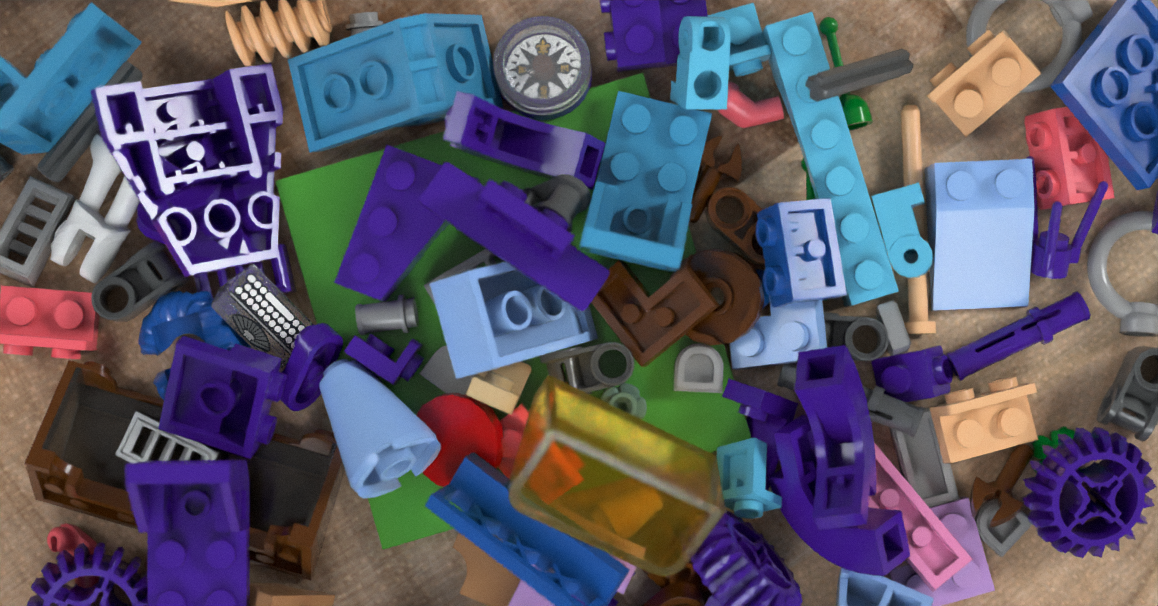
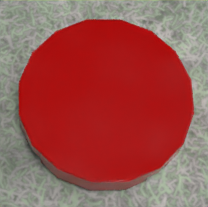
M455 392L444 393L422 405L416 416L436 434V438L441 445V450L436 459L422 472L433 483L441 487L448 485L463 459L473 452L494 468H498L504 450L501 451V439L504 438L502 425L490 406L466 394L463 395Z

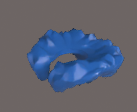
M176 291L160 297L152 307L151 312L143 318L138 339L143 355L157 356L169 348L178 336L183 334L197 335L205 343L229 351L235 344L251 348L252 345L239 333L232 319V308L224 306L221 298H212L211 292L208 291L196 292L194 294L187 291L184 293ZM171 368L157 373L153 381L159 396L163 400L165 399Z

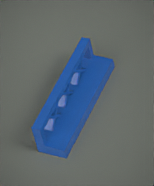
M474 452L463 459L451 482L431 494L425 504V507L555 606H585L572 595H575L587 606H608L630 569ZM449 501L453 502L455 505H457V506H458L459 508H461L463 511L459 510L457 507H455V506H454L453 504H451Z

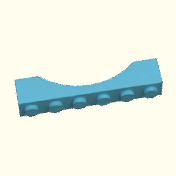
M813 12L766 25L762 33L765 44L770 46L772 53L768 61L797 136L815 198H831L847 294L841 297L844 307L898 292L896 280L839 96L818 102L809 97L810 90L806 87L808 77L830 69Z

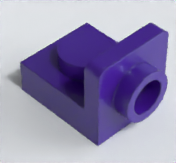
M370 334L366 341L355 335L344 350L345 353L392 385H397L401 378L409 382L424 360V357L418 354L423 345L413 338L397 361L390 358L395 349L373 334Z

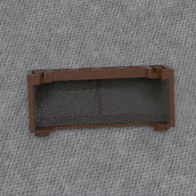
M69 360L25 460V467L35 499L138 530L126 487V464L130 462L115 454L135 412L139 411L160 421L164 400L118 387L116 380L111 376L110 369L102 364L92 361L81 364ZM144 426L134 446V452L141 455L152 432L151 429ZM318 429L314 433L304 434L301 440L274 433L268 445L262 443L251 459L225 451L221 460L247 461L249 473L250 563L311 581L345 471L334 433ZM161 435L152 453L151 460H159L169 438ZM177 444L170 461L179 460L185 447ZM194 452L191 460H200L202 455Z

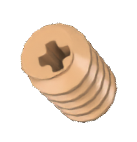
M263 0L260 1L259 16L254 17L249 8L244 5L241 6V19L237 22L228 10L225 11L231 42L236 54L246 67L255 65L256 52H258L264 62L270 63L274 60L275 47L284 58H289L292 56L293 42L296 43L303 53L311 50L312 37H314L320 47L326 46L330 42L332 26L325 0H315L314 2L297 0L295 7H291L287 0H278V11L273 12L266 1Z

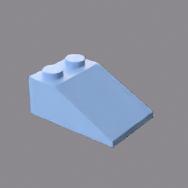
M1032 159L933 163L924 168L928 244L933 252V262L929 269L931 311L1028 306L1034 223Z
M506 262L469 270L429 283L456 379L598 339L589 306L584 312H579Z

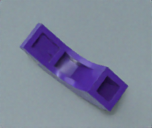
M460 91L456 92L453 105L446 114V130L443 140L450 142L451 147L471 155L548 179L555 178L561 174L572 175L580 179L588 189L592 190L606 144L587 133L529 119L499 108L473 94Z
M846 345L798 352L794 391L811 425L817 461L813 520L819 530L866 525L869 496L876 495V456L869 409L859 373Z
M801 415L774 432L776 451L780 459L781 469L768 477L770 486L774 494L782 497L780 510L787 522L811 549L841 568L856 573L885 576L911 556L901 510L868 507L866 525L819 530L813 520L817 461L814 437L808 416Z

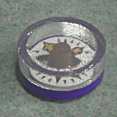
M550 16L527 18L508 29L497 44L493 60L497 84L506 103L517 113L537 120L555 119L570 113L585 99L592 82L590 53L581 33L568 22Z

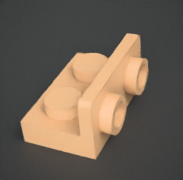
M988 29L966 48L972 55L959 68H956L950 62L929 80L935 88L929 92L927 97L932 103H937L965 137L1042 73L1004 29L996 36Z
M1016 376L989 382V392L974 395L973 388L962 389L944 394L946 403L929 407L943 463H954L1038 440L1027 395L1037 392L1035 383L1018 384Z

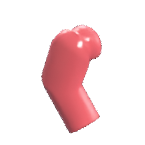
M728 82L727 109H717L722 116L741 128H749L784 119L779 96L754 102L739 91V86L734 82Z
M67 523L53 528L47 536V544L53 552L66 550L73 556L78 544L84 543L88 547L90 554H93L97 545L96 541L78 526ZM92 575L75 578V583L82 588H89L95 585L100 580V577Z

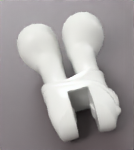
M101 133L95 134L90 146L93 165L79 200H75L67 220L58 227L53 242L50 244L52 250L50 259L59 265L67 266L79 252L85 237L88 236L93 239L94 242L80 268V275L92 283H97L112 265L122 243L131 231L127 227L140 202L124 176L106 217L104 218L99 213V209L108 191L121 172L120 167L102 140Z

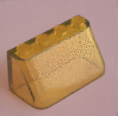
M547 375L534 395L509 478V500L511 505L518 512L652 574L668 576L682 570L726 512L716 456L559 379Z

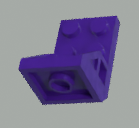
M174 460L127 463L126 487L139 533H147V606H250L249 473L247 461Z

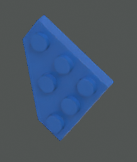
M1117 0L1055 78L1050 87L1134 188L1142 190L1150 188L1158 178V9L1151 0Z

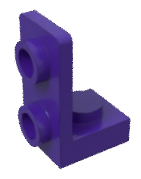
M728 379L722 397L740 403L738 413L747 416L746 421L751 438L755 437L767 443L765 489L769 490L770 482L768 477L775 473L779 461L774 432L793 421L799 403Z

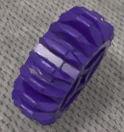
M1076 427L1073 439L1066 434H1058V447L1055 449L1049 445H1042L1046 458L1042 463L1040 461H1030L1031 467L1037 473L1035 477L1023 479L1025 486L1032 492L1022 497L1024 505L1031 510L1026 515L1028 521L1037 528L1038 536L1045 542H1050L1059 552L1067 553L1069 551L1075 557L1084 558L1087 552L1094 557L1102 558L1105 545L1112 551H1120L1119 539L1123 536L1127 539L1136 540L1134 531L1131 529L1136 522L1138 524H1148L1141 512L1143 508L1155 506L1152 498L1146 495L1147 492L1156 487L1154 481L1146 476L1152 468L1146 460L1141 458L1143 454L1141 450L1134 444L1128 443L1127 439L1119 433H1109L1099 427H1094L1091 433L1084 428ZM1090 461H1094V462H1093L1090 466H1088L1087 468L1077 469V468H1079L1081 465H1083V464H1085V463H1088V462H1090ZM1082 482L1088 486L1089 493L1096 500L1095 503L1090 500V497L1087 495L1088 491L1082 486ZM1099 516L1096 519L1085 523L1090 518Z
M724 509L721 511L716 510L709 517L706 515L700 520L692 532L688 534L689 537L685 541L688 558L693 562V570L701 576L702 584L709 588L713 598L718 599L723 606H800L803 602L799 584L794 580V573L784 563L785 559L779 556L774 546L770 545L763 534L758 533L750 522H744L742 518L737 517L730 511Z
M104 542L96 545L93 554H90L88 547L84 543L78 544L74 556L68 551L63 550L56 557L57 564L47 562L41 570L44 578H36L31 586V589L37 595L30 597L27 606H90L92 602H95L99 592H103L99 603L101 606H128V604L119 600L115 595V583L126 592L132 606H147V571L140 574L137 572L142 562L140 556L132 558L129 563L122 560L125 553L123 546L117 547L113 556L106 555ZM81 576H100V580L89 588H82L76 583L73 587L65 584Z

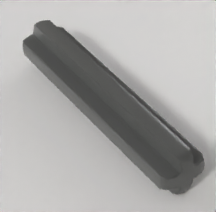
M899 49L818 72L816 75L809 76L806 81V87L810 90L809 97L818 102L908 74L912 71L914 65L909 60L910 53L907 50Z
M126 61L105 86L139 82L143 78V74L133 64ZM93 101L90 102L54 147L39 162L38 170L49 180L57 183L61 182L92 143L95 134L100 133Z

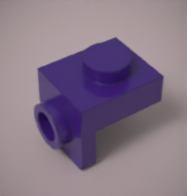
M941 345L871 360L876 386L885 389L884 394L904 402L934 398L951 391L950 383L953 379L952 365L949 358L943 354Z

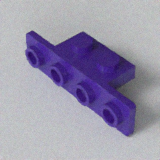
M445 162L421 195L420 204L579 312H584L608 278L609 270L570 244L574 238V235L567 231L570 225L551 210L544 209L540 213L525 203L528 198L527 195L513 184L503 180L499 185L489 179L486 185L483 186L451 163Z

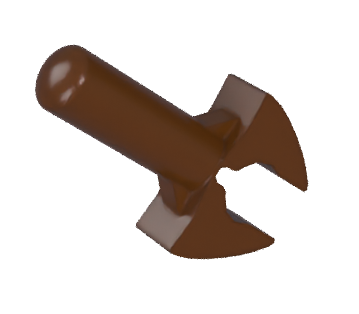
M722 135L705 143L700 163L702 174L695 185L691 201L690 223H697L720 180L729 177L738 182L740 179L742 155L739 144L734 148L728 163L720 165L718 169L714 168L713 152L718 147L723 137Z
M1020 444L1014 448L995 481L986 483L978 477L975 478L970 495V507L973 518L977 515L982 503L985 500L993 499L994 496L999 497L998 505L1000 509L997 510L991 520L990 528L1011 520L1021 511L1023 503L1013 498L1012 490L1034 455V451L1029 445Z

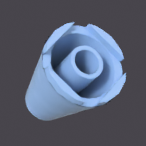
M341 359L325 369L319 388L349 484L359 497L373 498L392 492L402 486L397 478L410 470L417 477L436 459L441 450L436 434L366 366L357 360Z

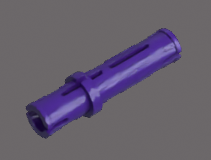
M1075 291L1072 295L1040 310L1035 306L1026 311V317L991 332L953 352L946 353L951 362L954 375L959 381H962L965 377L1002 361L1038 342H1041L1043 345L1053 341V335L1084 320H1089L1091 314L1083 297L1078 291Z

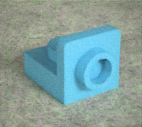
M754 3L708 15V17H724L728 22L730 29L729 71L734 70L735 77H740L762 70V62L767 61L772 53L770 46L765 44Z
M754 437L717 447L715 502L733 510L734 515L746 519L760 518L765 511L781 508L782 497L765 489L767 443Z

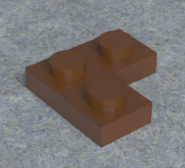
M618 260L608 269V278L591 301L621 342L631 351L634 359L641 367H647L720 306L690 267H684L651 295L626 262Z

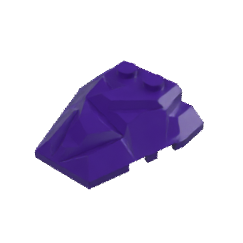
M271 63L228 69L215 78L144 89L142 88L141 81L96 87L90 90L102 140L185 277L271 260L277 257L280 197L274 195V173L281 168V153L275 152L276 127L283 124V107Z

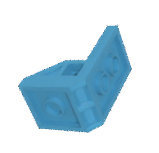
M91 2L84 11L77 13L70 20L66 33L54 47L40 55L35 63L34 70L28 77L11 62L0 56V143L22 155L49 152L92 101L90 90L105 86L142 42Z
M424 13L399 18L288 59L309 152H322L394 127L421 126L445 121L446 114L453 105L457 91L473 94L499 108H503L482 15Z
M618 91L597 181L582 234L580 251L672 273L679 269L691 213L692 196L712 113L697 109H684L676 104Z

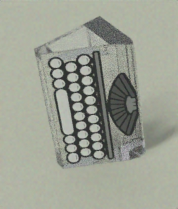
M254 263L221 286L211 303L213 310L254 350L282 358L280 369L286 366L294 348L295 338L300 331L307 326L314 325Z

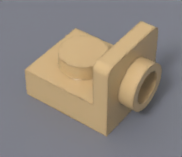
M520 361L477 373L473 376L466 395L508 414H512L532 367Z

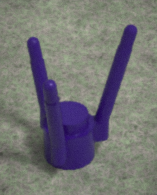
M1028 156L1026 159H1032L1034 188V223L1030 272L1044 278L1062 279L1067 277L1069 263H1079L1081 247L1100 208L1103 197L1108 189V183L1105 181L1099 183L1071 244H1068L1069 237L1067 235L1059 233L1062 204L1058 201L1052 205L1048 231L1041 232L1039 237L1035 160L1033 157Z

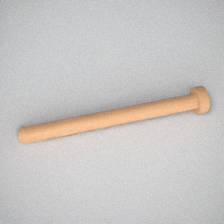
M904 105L901 110L904 187L919 183L923 194L920 110L917 105ZM924 205L913 207L920 236L925 240ZM927 273L919 278H907L909 322H904L908 335L936 334V321H929Z

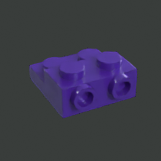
M600 0L601 14L610 13L612 31L604 32L607 61L616 60L617 73L677 66L678 55H680L679 28L681 21L686 16L708 17L706 0Z
M182 336L176 342L158 429L251 459L262 443L266 445L270 443L275 432L277 417L269 415L272 401L279 402L287 381V374L279 372L282 358L239 344H235L229 351Z

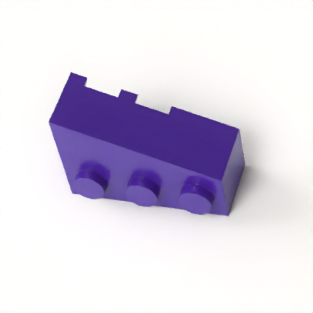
M386 144L336 276L335 284L386 302L424 256V253L449 225V223L423 207L419 202L421 195L442 165ZM470 176L471 178H473L474 180H476L477 182H479V183L481 184V182H480L479 179Z

